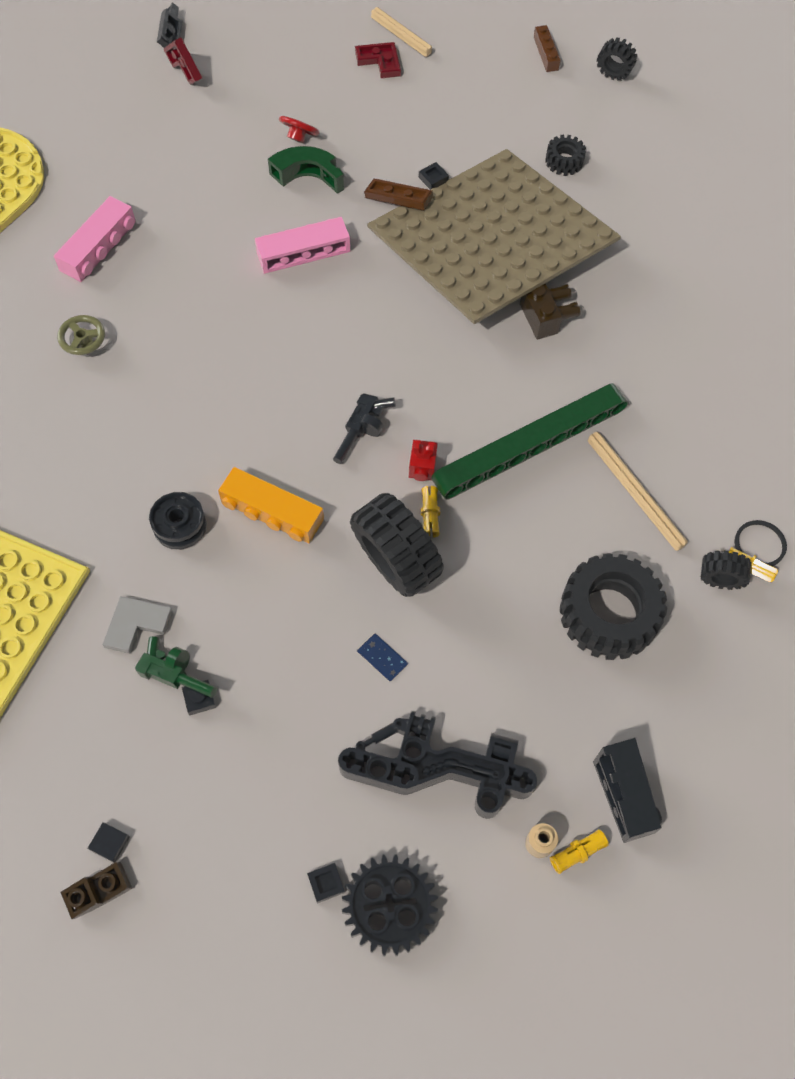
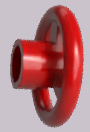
M287 116L279 117L280 123L290 127L287 135L290 139L303 143L306 133L313 136L320 134L317 128Z

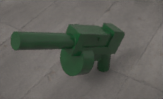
M155 636L149 637L147 653L144 652L135 666L136 672L141 677L148 680L153 678L176 689L183 685L212 698L216 695L217 687L186 674L185 669L190 660L188 651L174 647L166 655L165 652L158 650L160 639Z

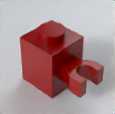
M413 440L409 463V478H414L417 481H432L431 477L435 471L438 443Z

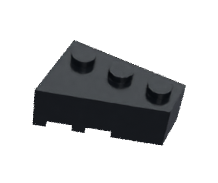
M636 738L603 747L594 759L593 764L623 843L657 833L662 828V816L659 809L655 806Z

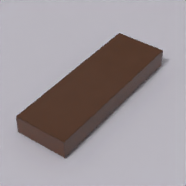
M373 178L364 191L365 198L425 210L433 198V190Z

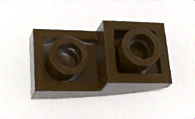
M114 862L95 875L82 878L60 893L71 919H76L133 888L122 863Z

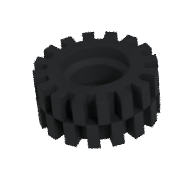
M616 37L615 41L611 38L609 42H605L599 52L596 61L598 62L597 67H601V74L603 72L606 73V78L610 75L611 80H614L615 77H617V81L621 80L622 77L625 79L635 66L638 57L635 54L636 49L635 47L631 49L633 44L629 42L627 45L626 39H623L621 42L618 37ZM611 55L619 57L623 63L614 61Z
M564 134L560 135V139L556 136L553 140L549 141L545 158L546 166L548 168L551 167L550 171L552 172L556 170L557 175H560L561 172L564 173L563 176H567L568 172L570 175H574L575 171L578 173L580 168L582 169L586 146L583 145L582 140L578 142V137L576 136L574 139L571 138V135H568L567 138L564 137ZM560 154H569L571 157H565Z
M719 550L715 551V553L709 552L702 559L701 581H704L706 585L710 584L711 587L719 586L718 589H723V587L728 590H732L733 587L735 589L745 588L750 582L751 562L743 554L738 556V552H733L732 554L724 550V553H721Z

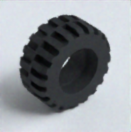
M381 493L352 514L350 519L351 529L355 533V537L361 544L362 549L380 574L402 596H414L441 576L444 564L436 545L433 544L431 537L424 530L419 520L394 495Z
M612 553L603 554L601 559L596 555L589 558L587 563L582 562L579 564L567 581L560 603V614L563 615L561 622L563 628L569 627L567 635L571 641L576 639L579 642L577 647L584 651L587 648L592 651L591 655L597 658L600 654L605 655L606 660H614L617 655L622 660L630 658L632 653L637 655L646 646H649L662 627L663 619L667 614V606L665 605L667 601L666 592L660 591L663 584L659 578L654 579L652 576L653 570L649 567L646 569L640 565L642 562L634 559V561L628 560L627 555L623 554L613 557ZM605 589L623 594L630 600L635 609V620L626 624H613L601 619L590 605V594Z

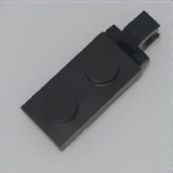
M173 2L168 9H164L161 13L157 43L163 48L180 38L182 21L178 18L179 7Z

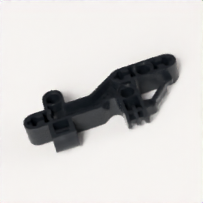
M411 711L409 719L396 718L391 724L371 734L370 739L364 742L358 741L356 748H346L338 756L339 770L343 777L401 795H409L446 780H454L478 787L474 808L476 813L485 819L493 818L498 814L504 795L517 799H526L532 795L537 785L536 774L531 769L514 764L519 740L491 733L485 756L456 747H448L437 751L432 749L429 744L436 717L432 716L431 720L425 719L426 715L421 714V717L415 716V711ZM411 732L416 733V736L409 735ZM396 733L404 735L399 755L394 759L365 751V748L370 744H378ZM421 735L426 736L425 741L420 738ZM410 747H416L420 750L421 754L418 757L412 758L406 754V750ZM351 759H355L356 764H353L351 768H347L346 763H349ZM364 762H367L365 768L366 773H362V767L364 768ZM375 766H381L386 770V773L381 777H375L370 771ZM391 770H395V775H393V781H389L391 777ZM405 774L410 775V780L407 781V784L401 783V778ZM510 774L512 775L511 782L507 785L506 782ZM520 779L526 780L525 784L527 786L525 789L520 787ZM484 797L492 798L495 801L496 807L493 809L485 808L481 803V799Z

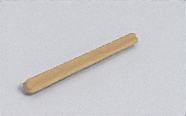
M599 432L591 434L588 438V443L674 550L679 551L684 548L688 543L685 537Z

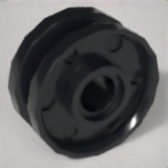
M172 492L163 495L155 501L150 509L149 522L155 538L167 548L182 550L192 547L201 540L206 531L207 522L201 503L188 493ZM177 519H182L180 522H174Z

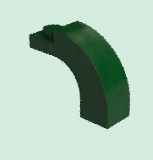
M296 146L281 150L267 158L269 175L283 187L296 178L312 176L325 182L337 194L344 190V174L340 168H336V157L323 149L311 146Z

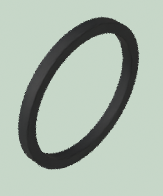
M753 520L743 524L735 535V548L743 552L739 544V537L745 528L752 525L768 527L780 538L782 552L779 558L766 564L770 566L778 564L787 551V542L783 533L775 525L762 520Z

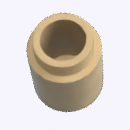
M545 823L537 824L526 837V849L536 858H545L556 848L558 835L552 826ZM538 836L543 837L547 843L540 842Z

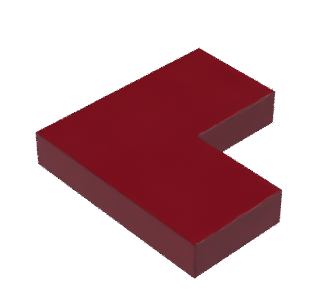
M181 37L164 48V52L172 67L180 66L190 85L202 79Z
M395 42L355 46L358 66L378 64L381 78L401 77Z

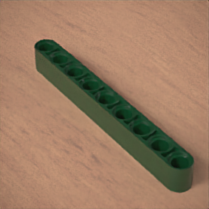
M610 383L438 469L431 479L443 498L446 500L451 499L617 415L627 407L628 401L616 385Z

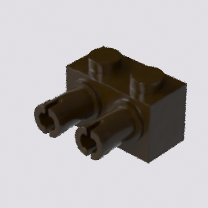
M545 283L521 297L520 306L537 340L558 334L563 320L581 315L577 302L559 307L555 303L571 298V289L568 284L549 289Z

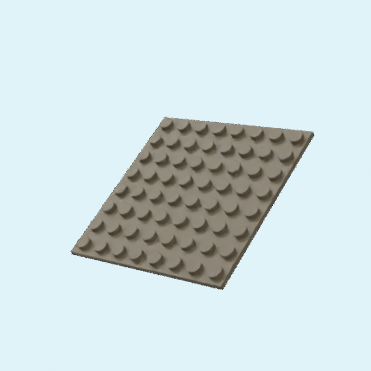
M508 149L449 179L447 183L437 188H432L433 198L425 210L399 206L367 223V227L473 324L480 322L621 239L617 232Z

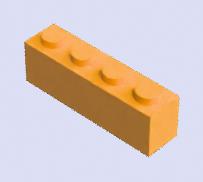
M236 467L232 468L218 490L221 502L226 508L230 510L237 509L243 512L249 519L254 521L258 519L266 523L272 530H281L298 542L304 541L310 544L324 521L322 507Z

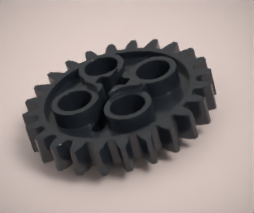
M383 854L380 864H377L372 857L370 858L371 867L369 869L365 865L360 864L361 876L352 872L351 877L355 884H345V888L351 892V895L342 896V901L350 905L342 909V914L351 915L344 922L345 926H355L351 937L362 936L359 946L362 947L367 942L371 943L370 953H373L378 946L382 947V956L384 957L387 954L388 948H392L395 956H398L399 947L401 946L409 953V943L413 942L415 945L420 946L421 941L418 936L421 934L428 937L430 933L425 926H434L436 923L429 917V914L438 913V908L431 906V903L438 900V896L429 895L435 884H425V880L429 875L428 872L419 875L420 864H416L412 869L408 867V857L402 864L398 863L397 854L394 855L392 862H388L385 854ZM400 880L407 881L411 886L410 892L405 895L397 893L394 888L395 883ZM371 884L378 885L382 890L381 895L376 899H370L365 895V889ZM386 898H392L394 903L416 899L415 904L394 906L393 912H388L387 907H379L369 911L363 909L366 905H383L386 903ZM409 910L415 915V922L412 925L404 926L399 922L398 916L402 911ZM373 915H381L384 917L386 924L381 930H373L369 926V919Z

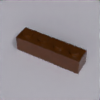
M548 26L535 27L534 40L546 72L559 71L560 58Z

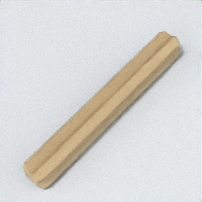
M376 7L374 10L372 9V19L424 57H428L429 54L431 55L432 46L379 7Z

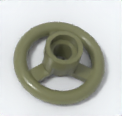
M77 315L69 318L60 326L57 333L60 347L73 355H85L95 351L101 346L105 338L103 324L97 318L89 315ZM88 322L97 329L86 330L80 328L76 323ZM68 328L74 332V340L71 345H68L65 341V333Z

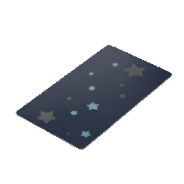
M376 633L357 650L388 681H392L408 665V662Z

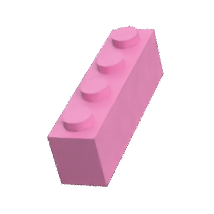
M109 196L54 255L59 271L79 282H82L86 276L90 275L95 266L120 242L127 231L133 228L136 220L132 207Z
M342 217L255 238L256 251L264 274L350 252V236Z

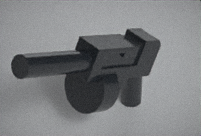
M365 393L360 395L357 400L358 406H356L345 425L348 433L333 457L334 462L338 464L343 462L357 436L362 437L364 433L373 437L379 436L383 429V423L374 415L380 416L383 409L396 407L395 397L378 399L376 396Z

